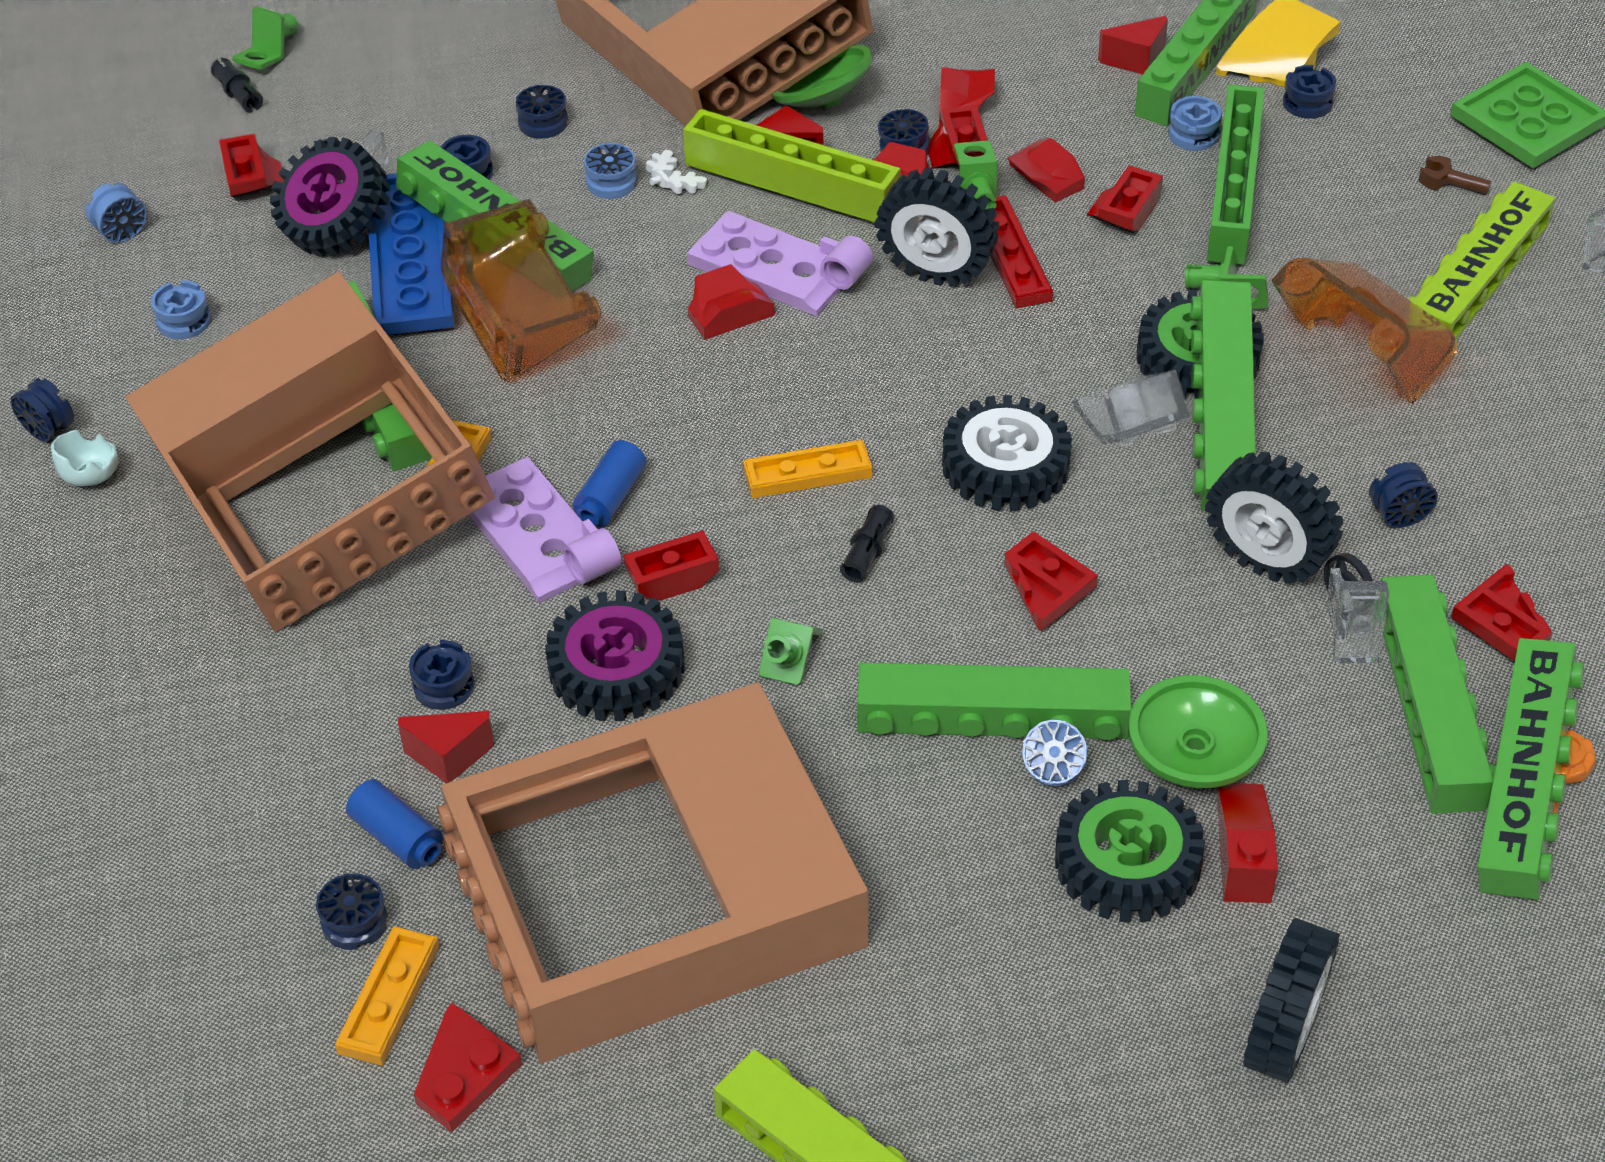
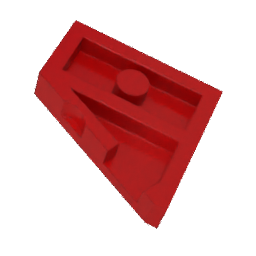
M1034 531L1005 553L1004 566L1036 627L1041 631L1097 587L1098 574Z
M1505 564L1454 605L1451 618L1515 661L1519 638L1550 641L1552 630L1543 616L1535 611V603L1528 592H1520L1513 580L1515 575L1513 568Z
M452 1002L446 1009L415 1089L416 1105L452 1133L522 1066L521 1055Z

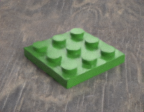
M1528 62L1522 63L1452 103L1450 113L1452 117L1532 168L1605 126V110Z

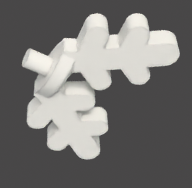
M664 150L661 155L654 153L652 154V160L646 162V170L651 173L652 178L649 179V183L652 186L657 184L662 188H671L676 194H681L682 189H686L689 193L693 194L696 193L697 189L706 188V177L696 176L695 172H688L686 176H681L680 171H674L677 168V158L673 157L671 150Z

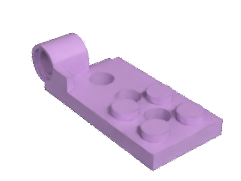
M727 211L687 252L688 265L709 272L732 264L748 280L758 284L768 297L815 316L821 313L841 289H849L873 262V254L870 247L858 237L846 236L838 242L823 236L820 240V246L731 211ZM767 261H777V262H779V263H776V264H766L765 262H767ZM805 273L810 274L811 276L799 277L797 275Z
M528 456L486 475L496 498L479 510L469 514V517L539 603L578 584L583 585L622 565L620 551L611 534L605 528L597 529L589 519L582 521ZM511 500H519L522 502L517 506L505 504L506 502ZM531 525H540L543 527L540 530L534 532L524 530L526 527ZM552 550L563 551V554L558 557L545 556L547 552Z

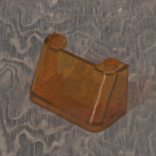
M530 199L444 223L441 270L445 284L496 372L504 381L523 375L596 329L598 320L601 318V309L597 299L593 296L590 297L585 291L573 295L544 247L545 235L549 233V225L545 215L537 211Z
M1296 258L1285 264L1271 280L1295 320L1308 330H1311L1315 326L1314 323L1320 320H1330L1338 326L1350 312L1372 326L1373 330L1369 335L1368 342L1370 349L1389 368L1397 382L1394 386L1397 394L1411 404L1419 398L1457 353V340L1448 326L1355 263L1315 258Z

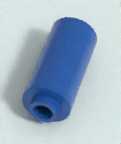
M623 440L614 441L573 500L574 511L582 521L589 519L594 526L599 527L605 526L610 522L646 467V457L637 446Z
M376 779L365 781L349 797L346 805V814L412 869H418L432 864L439 857L442 850V832Z

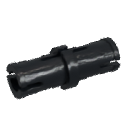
M221 58V62L225 67L218 59L215 60L211 65V74L222 84L224 93L230 98H235L246 112H253L248 103L255 110H259L263 104V97L252 87L250 78L244 72L238 71L229 59Z
M873 505L869 509L862 527L856 530L851 537L850 545L852 547L844 563L840 566V572L847 580L855 583L862 582L863 579L865 580L874 558L882 553L885 547L883 539L894 521L893 512L886 506Z

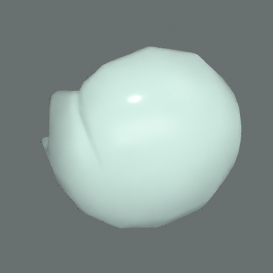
M73 430L58 436L51 444L55 470L58 476L71 485L82 487L98 485L109 479L119 464L116 446L105 441L101 434H98L95 440L90 441L84 439L78 430Z

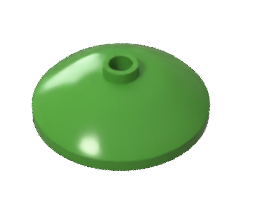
M853 45L783 92L776 91L773 93V99L783 105L812 108L821 105L824 108L835 106L843 100L844 95L851 92L868 72L873 60L872 53L867 46Z
M1183 675L1160 681L1140 695L1130 713L1128 734L1131 746L1139 760L1159 777L1186 787L1214 788L1234 783L1244 778L1256 768L1266 749L1268 728L1265 717L1257 703L1240 688L1229 682L1209 676Z

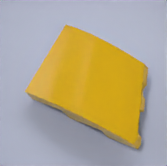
M1274 0L1259 13L1234 41L1217 65L1216 74L1224 77L1228 71L1247 74L1250 81L1268 82L1285 87L1286 75L1288 72L1293 73L1295 67L1314 65L1313 69H1315L1318 48L1339 34L1341 21L1298 0Z

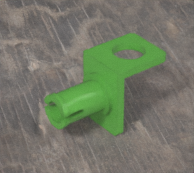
M258 6L253 8L252 47L233 55V62L262 70L283 60L284 38L295 35L299 28H293L299 25L296 17L290 13L283 15L282 13ZM250 57H259V58H263V59H262V60H253V59H249V58H250Z
M991 142L955 143L954 152L959 165V176L964 178L961 187L967 189L971 183L978 188L974 197L977 199L985 194L989 199L985 209H995L997 205L995 203L997 201V159ZM968 151H981L984 155L971 157L965 153Z
M1234 246L1227 247L1225 260L1221 262V265H1186V289L1201 288L1202 280L1251 282V286L1255 287L1259 292L1257 297L1251 298L1252 309H1266L1268 307L1267 277L1265 275H1236Z
M771 618L767 638L763 643L765 647L762 648L763 655L759 675L800 685L803 680L813 634L821 636L823 629Z

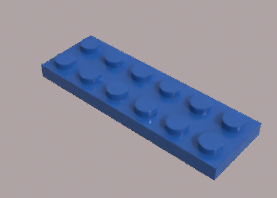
M397 173L387 174L385 180L390 184V191L384 193L390 198L389 204L379 205L386 213L383 220L373 217L372 222L377 226V229L374 233L369 231L374 317L387 335L454 327L445 221L397 189Z

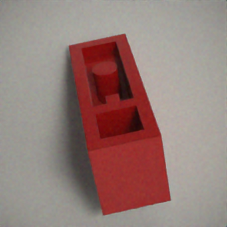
M1231 783L1216 787L1223 902L1271 903L1278 865L1275 830L1264 785Z

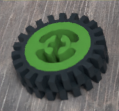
M1188 290L1187 299L1183 298L1180 291L1172 293L1171 302L1165 296L1158 299L1157 306L1152 304L1147 309V315L1143 314L1138 335L1136 358L1137 364L1141 363L1140 371L1143 376L1149 374L1148 381L1153 386L1162 381L1161 391L1169 394L1173 388H1176V398L1185 400L1187 392L1194 393V398H1199V389L1191 387L1193 364H1198V354H1191L1192 330H1198L1197 321L1191 320L1190 309L1192 296H1198L1197 290ZM1252 312L1253 376L1255 379L1260 365L1264 333H1261L1262 325L1260 321L1255 322L1256 315Z
M1118 780L1117 792H1112L1109 783L1104 782L1098 784L1097 796L1088 788L1081 792L1080 802L1073 798L1068 803L1067 812L1063 811L1059 818L1055 850V869H1058V879L1061 885L1067 884V894L1073 900L1082 894L1081 907L1087 911H1090L1096 903H1100L1099 916L1109 919L1112 908L1120 910L1119 922L1130 923L1131 911H1138L1140 922L1151 921L1152 908H1155L1160 918L1170 914L1171 904L1177 909L1185 904L1186 895L1190 897L1196 890V884L1200 880L1205 839H1202L1203 828L1201 823L1195 824L1197 815L1192 808L1183 812L1184 800L1176 795L1167 803L1168 790L1159 786L1153 796L1148 794V782L1139 781L1138 790L1129 791V780ZM1109 839L1108 850H1102L1098 847L1102 842ZM1157 851L1160 856L1149 862L1150 852Z

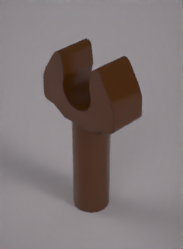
M1444 156L1427 157L1425 168L1422 167L1420 169L1418 179L1421 184L1434 191H1438L1446 184H1450L1485 195L1488 194L1492 182L1491 180L1453 170L1451 159Z

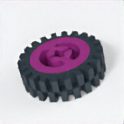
M328 137V144L322 139L314 141L315 151H312L307 145L301 148L300 151L304 157L298 160L292 155L287 161L293 165V168L289 171L282 167L278 173L284 179V182L274 181L272 189L278 194L270 196V204L275 207L270 210L271 216L276 220L274 223L295 245L310 255L313 252L316 256L324 257L325 252H327L330 256L339 255V246L345 252L353 249L350 241L353 238L361 245L367 240L361 232L367 228L370 232L374 233L377 229V226L372 222L373 217L383 220L386 212L379 205L389 204L390 198L384 193L390 191V184L385 180L387 178L386 172L357 142L353 143L350 139L344 137L341 142L336 137ZM318 209L322 212L319 214H314Z
M616 590V600L608 601L607 592L605 591L597 593L598 603L594 605L588 596L580 599V612L574 606H568L564 609L565 619L557 616L554 620V631H548L546 636L547 645H545L550 682L553 684L556 696L558 698L563 697V703L566 707L572 709L577 705L578 714L587 717L591 709L594 708L595 720L605 721L607 711H613L616 722L625 721L623 710L631 709L634 719L644 716L643 704L646 703L653 712L660 708L659 696L668 701L674 695L673 686L679 688L682 682L681 673L685 671L683 638L678 620H673V614L667 607L661 610L660 601L652 598L645 606L644 594L635 592L630 602L627 601L626 591ZM634 645L639 647L643 651H635ZM596 659L597 666L592 664L588 660Z

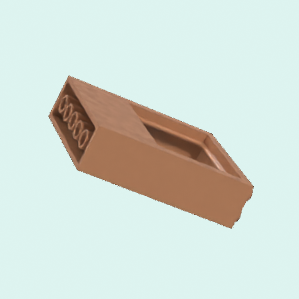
M555 0L564 25L685 126L700 109L740 120L773 98L772 94L776 91L783 92L874 32L868 0H696L648 32L609 0Z
M339 271L125 396L275 633L294 623L323 603L332 600L341 592L371 576L377 570L400 556L407 554L413 548L436 534L443 532L449 526L472 512L479 510L496 498L469 442ZM392 403L435 462L271 562L266 563L227 501L372 415V413Z
M759 682L441 785L444 805L438 806L437 812L445 835H442L448 857L451 862L456 861L459 868L456 871L463 895L465 898L470 896L474 905L471 906V912L479 934L485 933L488 943H485L491 966L494 971H500L503 981H500L506 1004L509 1009L514 1008L518 1019L515 1022L524 1048L533 1046L540 1064L868 947L869 891ZM660 779L726 919L548 981L489 836Z

